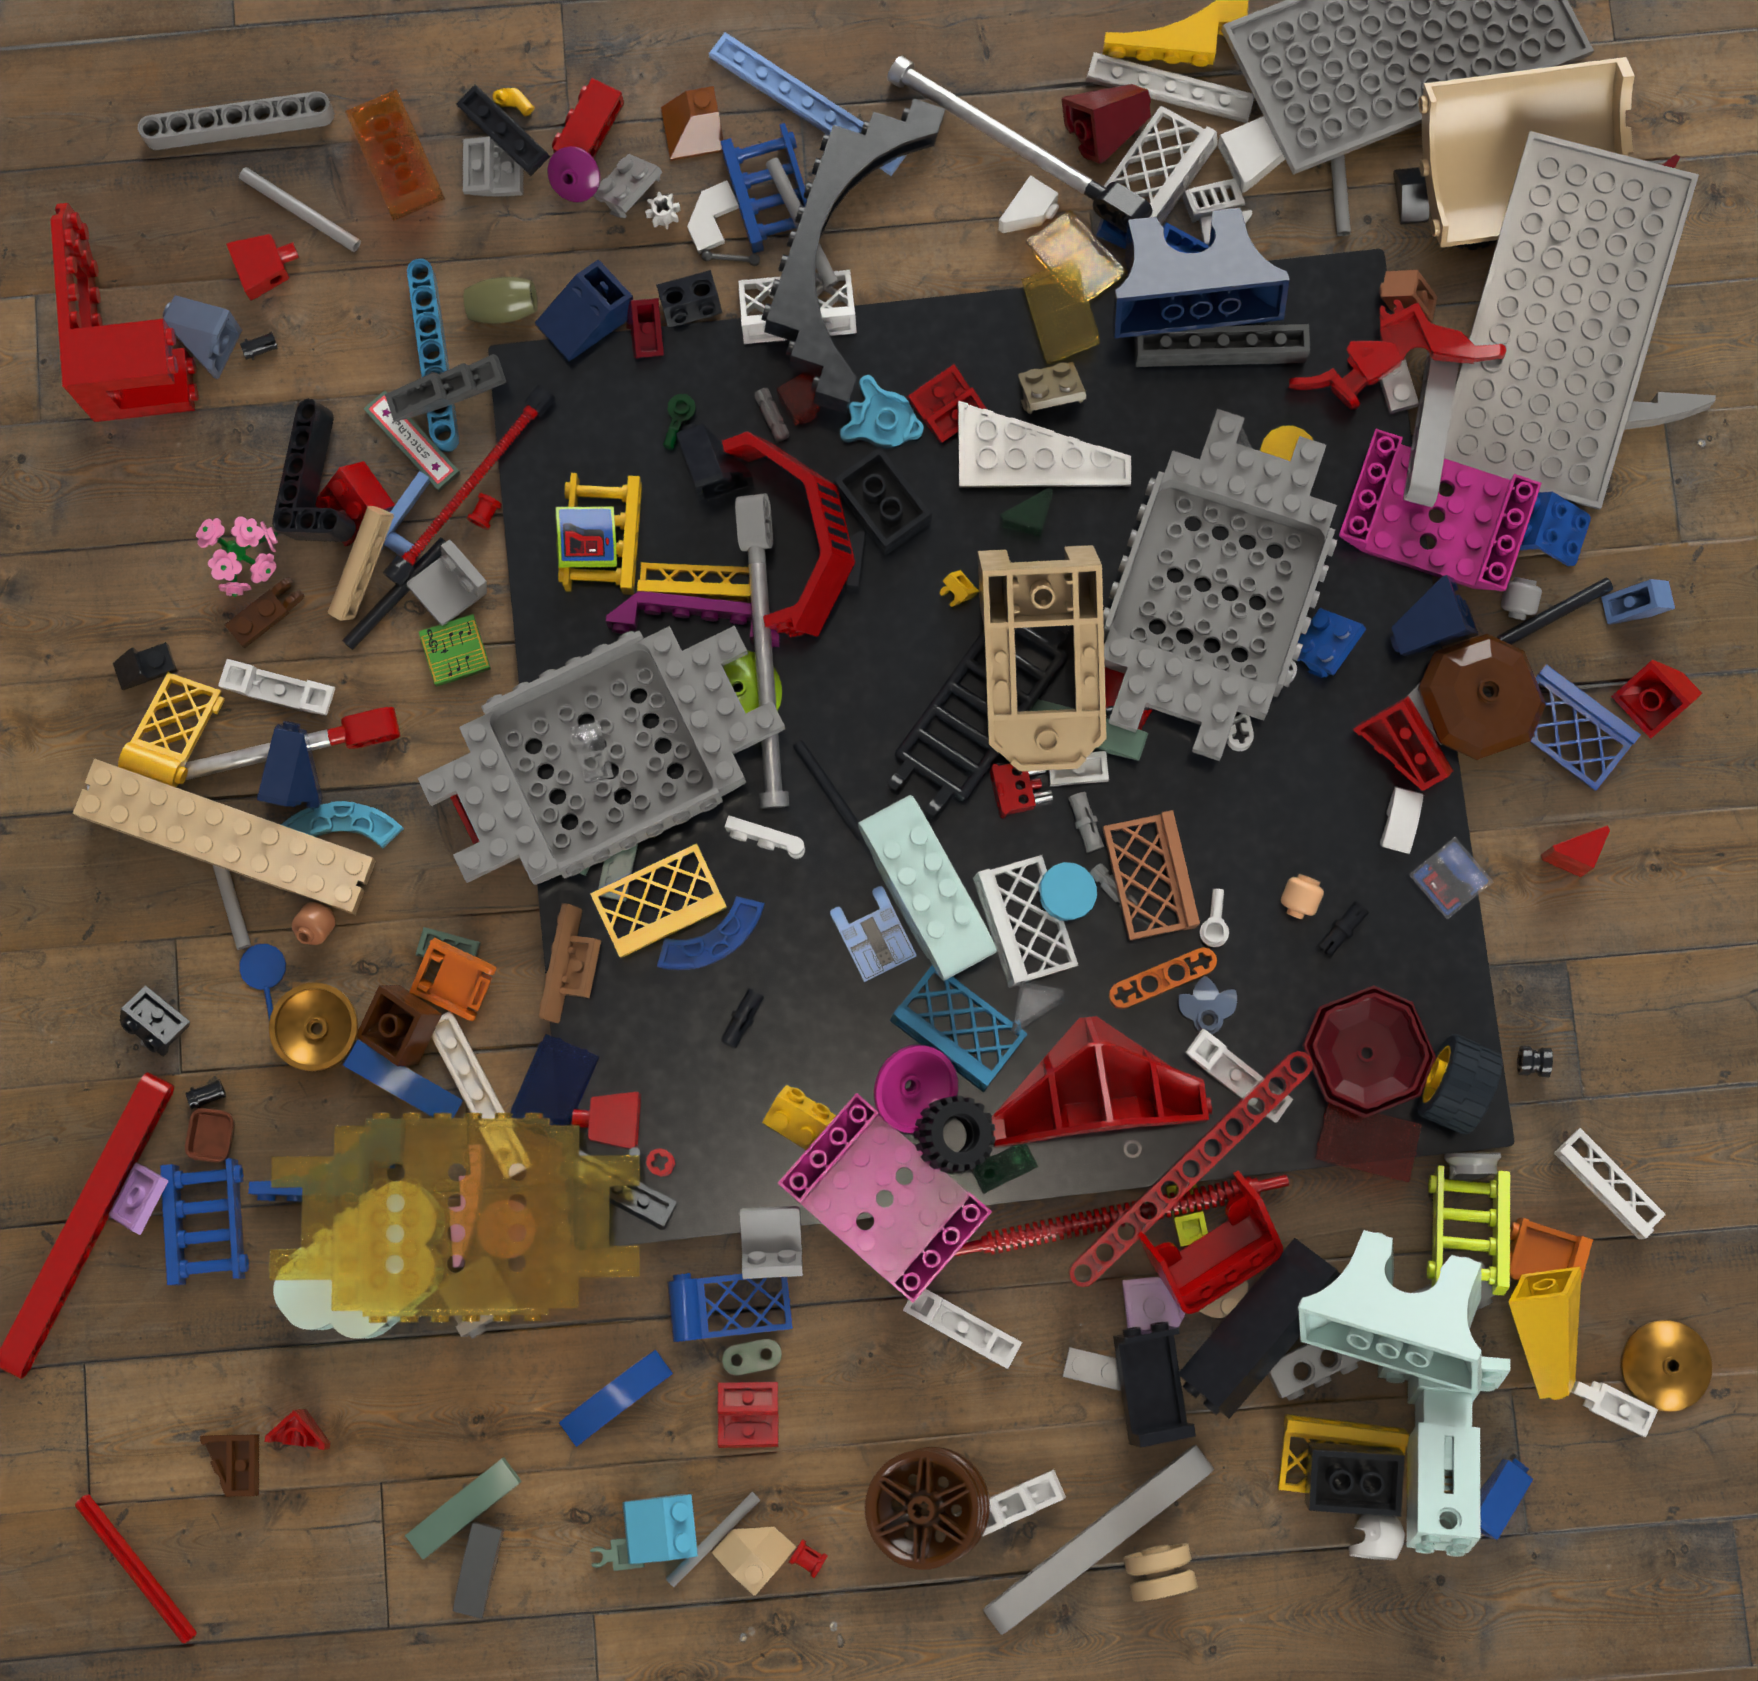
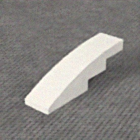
M1054 1469L990 1497V1515L983 1536L1064 1500L1066 1495ZM962 1511L957 1512L954 1515L960 1516Z

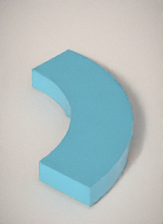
M346 801L322 804L319 808L308 807L281 824L314 837L342 831L357 833L373 840L381 848H384L404 830L399 823L384 812L373 807Z

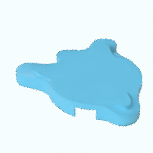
M865 375L860 379L859 387L865 400L862 403L852 402L849 405L851 421L842 427L840 431L842 441L850 443L862 440L876 447L888 449L898 447L909 440L919 439L924 431L923 424L917 419L909 401L904 396L883 390L870 375Z

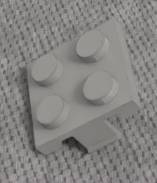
M628 154L617 163V167L611 174L600 182L594 197L596 200L604 201L611 209L610 214L619 218H626L627 215L625 213L655 180L660 181V175L663 172L657 165Z

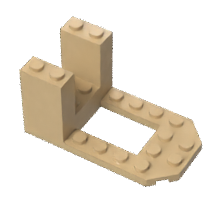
M1093 545L1064 547L1065 560L1010 563L1007 550L978 551L980 611L985 636L989 745L1010 761V764L1019 772L1078 769L1094 749L1107 739L1102 564ZM1073 625L1075 709L1017 712L1014 628Z

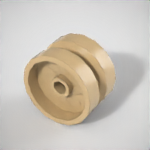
M1187 1543L1155 1546L1123 1557L1127 1574L1132 1576L1146 1575L1132 1581L1129 1585L1134 1602L1169 1597L1194 1590L1198 1587L1193 1570H1174V1568L1184 1566L1192 1560Z

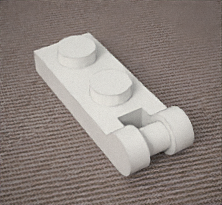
M728 815L725 829L727 832H730L729 836L731 838L746 842L747 838L758 841V846L768 850H774L775 847L787 850L790 857L794 859H799L804 855V843L799 837Z

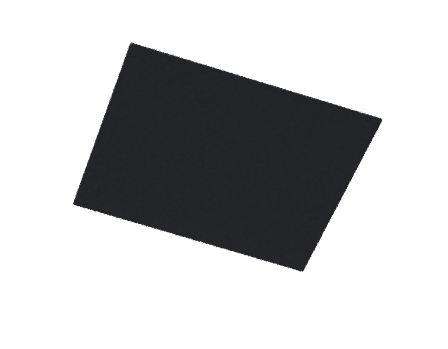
M1382 249L1269 260L1274 266L1287 271L1290 279L1284 320L1233 326L1309 324L1310 353L1306 363L1135 367V336L1114 338L1112 331L1115 290L1125 282L1128 276L854 306L857 333L830 336L836 349L857 376L849 405L852 402L862 403L865 400L859 387V381L865 375L872 376L883 390L895 392L907 399L906 396L955 364L969 387H973L987 410L1131 456V486L959 488V431L940 443L909 402L917 419L923 424L924 431L922 436L916 440H909L898 447L882 449L932 513L931 524L885 556L840 497L849 538L859 530L866 531L859 594L848 593L847 583H845L818 637L807 633L796 637H790L789 634L778 633L780 646L772 648L773 666L780 677L782 685V701L778 713L786 729L779 732L778 735L782 790L789 792V806L760 808L759 793H765L762 742L760 741L733 754L745 777L746 784L722 796L723 802L713 809L701 812L684 823L672 826L655 837L637 843L638 847L632 874L697 844L727 906L726 909L665 938L683 940L709 933L727 916L736 896L765 903L762 915L751 935L734 952L713 964L690 970L658 968L657 964L664 938L623 958L619 957L590 893L597 891L599 888L604 861L590 866L586 876L578 873L564 879L562 875H558L537 884L545 973L549 969L552 954L551 947L558 925L557 918L563 903L582 909L577 936L601 940L590 998L565 995L560 1022H550L563 1161L573 1146L621 1171L626 1162L629 1149L590 1141L588 1139L589 1128L572 1127L573 1109L590 1110L591 1097L639 1092L641 1094L638 1138L640 1157L631 1178L677 1202L663 1230H660L564 1179L570 1245L573 1250L581 1251L741 1233L740 1210L745 1208L799 1206L800 1226L822 1224L778 1184L806 1150L763 1124L765 1116L777 1095L786 1085L800 1089L806 1097L816 1103L824 1104L836 1116L856 1093L878 1111L875 1104L874 1087L882 1065L896 1051L911 1045H921L893 1024L890 1019L894 1011L902 1004L929 970L932 963L920 948L890 894L864 839L860 841L856 839L793 748V745L800 740H803L859 822L909 795L913 796L990 935L991 932L973 877L979 871L992 870L1042 855L1047 871L1054 865L1067 862L1076 863L1090 873L1096 865L1101 863L1109 870L1108 874L1113 875L1102 827L1160 815L1166 811L1173 810L1200 924L1194 929L1179 930L1129 941L1122 909L1119 907L1120 903L1115 902L1103 890L1099 881H1095L1097 899L1093 908L1080 919L1064 921L1079 966L1009 988L996 951L993 955L952 976L1027 1033L1025 1039L984 1092L957 1073V1096L975 1099V1104L982 1103L985 1106L982 1110L984 1113L990 1112L991 1116L994 1115L1079 1018L1097 1016L1171 1067L1203 1079L1206 1097L1211 1098L1212 1115H1209V1120L1206 1123L1133 1127L1075 1134L994 1148V1143L989 1144V1147L993 1149L991 1154L984 1156L986 1160L982 1164L976 1165V1168L959 1172H946L984 1205L1151 1187L1241 1100V1098L1212 1077L1185 1053L1200 1032L1195 1028L1193 1020L1188 1019L1181 1013L1178 999L1180 994L1193 995L1195 985L1201 978L1127 1009H1117L1109 1001V991L1116 983L1198 948H1209L1216 955V967L1205 976L1215 984L1219 993L1230 989H1235L1237 993V1005L1234 1013L1228 1018L1223 1019L1221 1029L1212 1035L1263 1078L1290 1053L1297 1051L1305 1052L1303 1043L1318 1007L1373 985L1414 1003L1435 1054L1447 1037L1452 1034H1458L1493 1049L1502 1055L1479 894L1477 891L1471 895L1438 856L1450 844L1457 842L1474 862L1458 751L1443 744L1440 745L1437 742L1453 772L1449 777L1422 791L1401 773L1387 757L1377 752L1371 743L1353 730L1358 724L1406 698L1421 682L1433 653L1442 649V647L1406 657L1394 650L1390 638L1394 635L1391 627L1433 586L1432 575L1364 553L1339 537L1375 429L1403 437L1401 444L1412 447L1408 410L1389 413L1380 381L1369 386L1366 385L1356 395L1360 402V407L1352 410L1331 391V386L1311 390L1289 388L1290 378L1313 377L1323 374L1332 368L1343 378L1353 370L1347 361L1350 356L1347 352V347L1351 341H1381L1380 307L1384 306L1388 314H1393V311L1390 310L1380 297V285L1384 283L1387 271L1385 253ZM741 318L683 324L670 328L662 326L664 356L634 358L631 330L609 333L571 361H568L549 339L497 344L489 347V356L492 354L498 356L506 379V383L492 388L497 443L504 437V434H507L506 432L509 431V428H511L513 423H516L515 421L523 413V409L526 407L524 401L537 385L546 388L556 398L541 417L537 415L527 423L528 425L525 426L523 431H520L521 433L518 434V437H516L514 442H511L509 448L498 459L519 684L522 682L530 683L539 679V675L547 670L562 668L566 666L565 663L574 657L580 656L582 658L587 656L599 645H609L618 641L622 634L614 633L612 629L608 628L606 615L633 596L623 594L620 585H616V582L572 580V591L567 592L564 589L563 582L558 581L559 568L556 547L555 508L568 507L569 499H565V483L570 482L571 473H577L580 481L579 485L622 487L628 484V476H640L642 493L634 594L637 593L638 580H640L641 563L749 567L748 551H741L738 543L735 502L739 496L766 493L771 505L773 546L772 548L765 549L769 612L773 613L791 607L799 601L820 557V547L804 483L767 456L751 462L736 457L751 472L754 486L700 504L678 439L673 450L663 447L672 420L667 409L668 402L675 395L686 394L694 400L696 411L693 418L687 421L686 424H682L681 429L690 424H697V426L704 424L721 442L748 431L773 443L833 484L836 477L876 450L878 447L866 441L857 440L850 443L842 441L840 431L842 427L851 421L849 406L845 414L813 403L815 393L810 390L815 376L788 368L790 357L786 356L790 340L744 344ZM1073 362L1085 389L1086 399L1082 403L1075 401L1034 410L1032 414L1026 412L1020 401L1024 397L1018 374L1027 372L1030 369H1042L1058 363ZM762 388L769 389L772 401L775 402L783 418V424L786 425L789 431V437L781 442L775 441L772 429L769 428L761 411V406L756 401V391ZM1217 409L1244 417L1236 443L1260 451L1264 438L1272 430L1281 426L1301 428L1314 441L1326 444L1310 496L1337 505L1329 527L1335 529L1333 539L1337 540V544L1332 557L1326 556L1324 565L1329 566L1324 582L1318 581L1315 590L1319 591L1320 595L1315 608L1309 607L1307 617H1310L1312 620L1317 611L1322 608L1361 623L1366 630L1334 675L1327 673V677H1318L1308 672L1310 669L1303 661L1293 660L1297 666L1295 678L1289 684V687H1282L1278 697L1273 696L1264 721L1250 716L1254 738L1247 750H1232L1226 742L1220 761L1194 753L1192 749L1201 725L1153 709L1141 729L1147 732L1148 736L1139 761L1106 753L1108 782L1050 787L1049 770H1046L1045 773L1030 775V780L1040 778L1042 782V788L1033 789V794L1051 790L1053 800L1036 803L1033 810L1009 814L1004 819L999 816L989 773L993 764L998 766L1010 764V761L1000 753L965 801H959L952 796L936 822L926 815L925 809L941 790L940 787L914 771L898 796L888 790V781L903 764V762L895 757L896 750L984 630L979 592L972 599L963 601L953 607L949 605L955 597L952 591L943 596L939 594L940 590L946 586L943 580L949 573L961 570L979 590L978 551L1007 550L1010 563L1065 560L1064 547L1093 545L1102 564L1104 612L1105 607L1111 609L1114 600L1109 598L1114 581L1120 583L1123 573L1118 572L1123 555L1128 557L1130 555L1132 547L1127 546L1132 529L1136 531L1139 529L1141 522L1137 521L1136 518L1141 504L1147 505L1150 496L1145 495L1150 478L1156 480L1159 471L1165 473L1172 451L1197 459L1201 458ZM578 497V507H613L614 515L626 512V502H622V499ZM1190 517L1185 520V527L1190 531H1197L1201 528V522L1195 517ZM615 526L616 543H618L619 540H624V530H620V527ZM1217 526L1212 530V535L1217 540H1225L1228 537V531L1222 526ZM1249 535L1242 536L1239 539L1240 546L1244 549L1249 550L1256 545L1254 538ZM1426 536L1420 538V545L1424 549H1428ZM1272 544L1267 547V554L1269 557L1277 559L1283 555V550L1279 545ZM617 554L616 567H573V569L616 571L617 568H622V557H618ZM1172 568L1167 572V578L1173 583H1178L1183 579V573L1177 568ZM647 571V580L663 581L666 579L660 571ZM680 572L673 578V581L692 582L694 580L688 572ZM709 573L701 581L705 583H721L723 580L716 573ZM738 574L730 583L749 584V575ZM1200 577L1194 582L1195 588L1200 592H1206L1211 588V584L1206 578ZM1225 587L1222 590V596L1227 601H1234L1238 597V592L1233 587ZM1253 596L1249 599V605L1254 610H1262L1266 605L1265 600L1260 596ZM642 609L639 611L637 631L641 632L643 639L670 626L683 651L735 626L746 649L755 652V646L750 642L751 621H747V624L739 625L729 622L730 619L718 618V621L702 620L701 616L690 615L689 618H678L672 616V613L661 612L660 615H650L644 613ZM1153 620L1149 624V629L1153 634L1159 635L1165 631V624L1160 620ZM1057 626L1029 628L1048 640ZM1181 629L1176 634L1177 640L1180 643L1188 644L1193 640L1192 633L1187 629ZM1072 631L1059 647L1067 652L1068 658L1042 693L1039 700L1075 709L1074 642ZM1015 632V653L1045 671L1054 657ZM1210 638L1204 642V648L1209 653H1216L1220 650V643L1216 639ZM984 648L976 661L986 667ZM1235 648L1231 652V656L1236 662H1244L1248 659V653L1243 648ZM1016 667V687L1028 695L1037 680ZM968 670L959 684L987 702L986 680ZM735 684L733 689L735 692H741L743 686ZM641 688L635 689L631 693V700L637 704L644 702L647 698V692ZM951 693L942 707L988 737V716L954 693ZM1236 712L1235 717L1239 716L1241 713ZM653 713L647 714L643 719V725L649 729L655 728L659 724V717ZM583 714L578 720L579 726L583 729L592 727L595 722V718L591 714ZM937 716L933 718L925 729L976 764L980 762L988 751ZM1244 720L1235 724L1237 731L1236 735L1232 737L1233 740L1238 739L1240 744H1243L1247 735L1241 734L1239 728L1240 723H1245ZM666 738L658 740L655 744V750L661 754L669 752L672 746L671 741ZM531 739L526 744V751L530 754H536L542 749V742L538 739ZM595 739L590 745L591 751L595 754L603 753L607 747V743L603 739ZM920 739L917 740L909 751L911 755L960 788L971 774ZM677 763L670 765L667 770L668 776L672 779H678L684 773L683 766ZM543 764L538 769V776L541 779H549L554 774V767L550 764ZM608 764L603 768L602 774L607 779H613L618 775L619 768L615 764ZM1012 771L1015 776H1019L1017 771ZM1015 785L1017 789L1022 790V786ZM1395 786L1423 794L1421 813L1410 854L1380 845L1388 819L1386 812ZM556 789L550 794L551 803L556 805L563 803L566 799V793L561 789ZM620 789L615 794V801L618 804H626L631 799V792L627 789ZM1081 792H1086L1093 816L1097 817L1098 822H1096L1104 844L1103 848L1089 853L1086 852L1080 830L1075 827V815L1068 800V797ZM1019 799L1020 803L1026 804L1024 799ZM572 814L566 815L562 820V827L566 830H572L578 825V818ZM728 815L799 837L804 843V855L799 859H794L790 857L787 850L775 847L774 850H768L758 846V841L747 838L746 842L731 838L729 836L730 832H727L725 829ZM1155 823L1143 825L1138 835L1152 843L1157 836ZM1132 827L1129 829L1135 832L1137 827ZM1123 830L1111 832L1113 843L1123 849L1132 837ZM1134 838L1127 852L1142 860L1149 847ZM1158 840V841L1156 842L1155 846H1157V847L1160 848V844H1159V840ZM1115 850L1118 859L1121 853ZM1151 850L1144 861L1157 871L1164 864L1163 856L1154 850ZM694 852L682 858L679 869L695 874L699 861ZM1123 856L1118 863L1120 871L1129 877L1132 876L1138 866L1137 863L1126 856ZM678 860L669 863L668 865L676 867ZM1037 864L1027 866L1021 875L1035 884L1040 877ZM1426 864L1433 869L1461 902V905L1449 915L1444 913L1414 877V874ZM661 867L656 870L652 881L669 886L674 870ZM1141 867L1133 880L1149 888L1156 875ZM701 868V869H700V872H699V876L706 878V876H705V874H704V872H703V870H702V868ZM1020 869L1014 870L1013 872L1018 874ZM1164 869L1162 874L1167 877L1166 869ZM651 872L642 876V878L649 880ZM677 872L672 888L688 894L693 877ZM1005 873L996 875L998 886L1009 892L1015 879ZM1298 874L1320 881L1319 886L1324 891L1316 914L1312 916L1304 915L1303 919L1287 914L1288 908L1280 901L1287 881L1292 877H1297ZM1122 878L1123 886L1125 887L1127 881ZM1158 878L1151 889L1152 892L1165 900L1171 892L1169 884ZM637 879L631 881L628 895L642 899L647 883ZM697 879L691 895L703 899L714 894L709 883ZM1018 881L1012 894L1027 902L1033 888ZM1132 884L1127 888V894L1129 896L1132 895L1139 903L1145 892ZM651 885L645 901L661 906L667 890ZM882 886L917 956L864 982L830 915V911L840 907L849 924L880 909L872 894V890ZM1212 889L1224 890L1222 919H1224L1229 928V936L1224 945L1213 948L1202 942L1200 929L1201 925L1210 918ZM670 891L665 908L673 911L682 909L686 897ZM1037 891L1030 904L1046 911L1040 902V892ZM1001 894L1002 899H1003V902H1004L1006 896H1004V895ZM1148 895L1140 908L1155 917L1162 903ZM599 897L603 908L615 912L619 900ZM1171 897L1168 902L1174 905L1173 898ZM627 898L626 902H622L619 914L635 919L640 902ZM690 898L687 906L697 901ZM1009 899L1005 908L1008 915L1018 919L1024 906ZM1356 901L1362 905L1357 913L1361 909L1366 908L1369 914L1353 930L1354 935L1350 939H1346L1330 958L1324 954L1325 950L1320 951L1317 944L1333 928V922L1340 920L1352 906L1353 902ZM644 904L638 920L651 924L656 921L660 909ZM1165 906L1158 920L1168 926L1178 924L1176 912ZM1027 909L1021 922L1036 929L1043 916ZM663 911L661 918L671 913ZM1137 912L1132 919L1134 933L1147 930L1152 921ZM606 913L611 923L614 915ZM617 916L613 929L618 939L630 933L632 921ZM1046 918L1040 932L1055 939L1058 928L1056 923ZM1010 922L1013 929L1015 924ZM636 924V927H635V930H634V931H636V930H638V929H640V928H642V927H644V926H643V925H640V924ZM1154 924L1151 929L1160 928V926ZM1018 927L1015 933L1016 941L1027 947L1033 934ZM1037 936L1031 950L1045 957L1052 944ZM1055 946L1049 960L1059 965L1068 963L1066 952ZM1029 954L1024 961L1027 975L1038 972L1042 961ZM1199 954V959L1195 963L1189 964V959L1184 961L1189 966L1190 975L1193 976L1195 975L1192 971L1193 968L1202 965L1204 969H1208L1207 964L1211 959L1209 957L1204 958L1202 954ZM1046 964L1044 970L1051 968V966ZM1172 965L1169 967L1168 976L1174 981L1183 979L1185 973L1181 966ZM934 973L928 980L929 992L945 990L944 981ZM1146 976L1141 980V987L1144 991L1154 992L1157 989V981L1152 976ZM1135 981L1130 983L1133 986L1131 990L1123 992L1121 988L1117 989L1118 993L1114 996L1116 1001L1122 1000L1123 1003H1127V997L1133 993H1136L1137 999L1142 997L1136 990ZM924 986L919 993H925ZM749 988L764 996V999L752 1018L753 1024L751 1027H747L735 1049L720 1041V1038L732 1019L730 1016L732 1011L737 1010L747 992L746 990ZM963 994L951 995L953 1010L969 1008L968 998ZM946 995L930 997L932 1012L948 1010ZM926 998L913 999L908 1005L917 1014L928 1013ZM970 1013L954 1015L956 1030L972 1028ZM974 1013L976 1028L992 1026L991 1016L988 1013ZM949 1015L933 1017L936 1029L940 1032L951 1031ZM1205 1015L1203 1023L1210 1026L1213 1024V1018ZM923 1018L929 1023V1018ZM1009 1029L998 1030L1000 1046L1011 1045L1018 1038ZM993 1031L977 1033L979 1048L995 1046ZM973 1033L957 1035L958 1046L964 1050L975 1049ZM1363 1048L1361 1055L1365 1059H1369L1371 1051L1368 1048ZM1008 1050L1001 1051L1002 1057ZM996 1051L980 1053L982 1064L992 1071L998 1064ZM1299 1057L1292 1058L1290 1062L1291 1070L1297 1074L1302 1073L1305 1067L1303 1060ZM1504 1065L1498 1087L1486 1114L1476 1128L1467 1135L1421 1117L1417 1110L1418 1097L1367 1118L1358 1116L1326 1102L1312 1070L1288 1094L1293 1098V1101L1277 1123L1264 1117L1199 1181L1234 1178L1233 1173L1237 1170L1243 1176L1512 1146L1514 1144V1133ZM1274 1077L1270 1080V1082L1283 1090V1083L1280 1079ZM911 1080L906 1082L905 1089L910 1087ZM1247 1104V1109L1252 1115L1260 1113ZM950 1117L944 1125L943 1137L948 1147L956 1152H959L966 1142V1130L958 1119ZM1236 1119L1228 1120L1226 1123L1228 1134L1236 1136L1240 1132V1123ZM899 1131L914 1145L919 1144V1138H914V1133ZM1209 1139L1205 1143L1204 1150L1206 1154L1211 1157L1218 1154L1219 1144L1215 1140ZM1130 1140H1136L1141 1145V1153L1136 1158H1130L1124 1153V1145ZM1130 1143L1127 1146V1152L1131 1155L1137 1154L1138 1146L1135 1143ZM654 1149H665L673 1155L675 1166L672 1173L668 1176L660 1177L650 1172L647 1168V1156ZM661 1155L657 1156V1162L653 1164L654 1167L664 1170V1164L668 1162V1158L664 1159ZM1192 1160L1184 1163L1183 1173L1187 1177H1194L1198 1172L1197 1164ZM901 1168L896 1173V1180L902 1185H907L912 1182L913 1173L908 1168ZM1166 1181L1163 1183V1185L1174 1184L1171 1181ZM883 1190L877 1194L876 1201L879 1206L886 1208L892 1205L894 1197L891 1192ZM862 1213L857 1217V1220L873 1217L869 1213Z

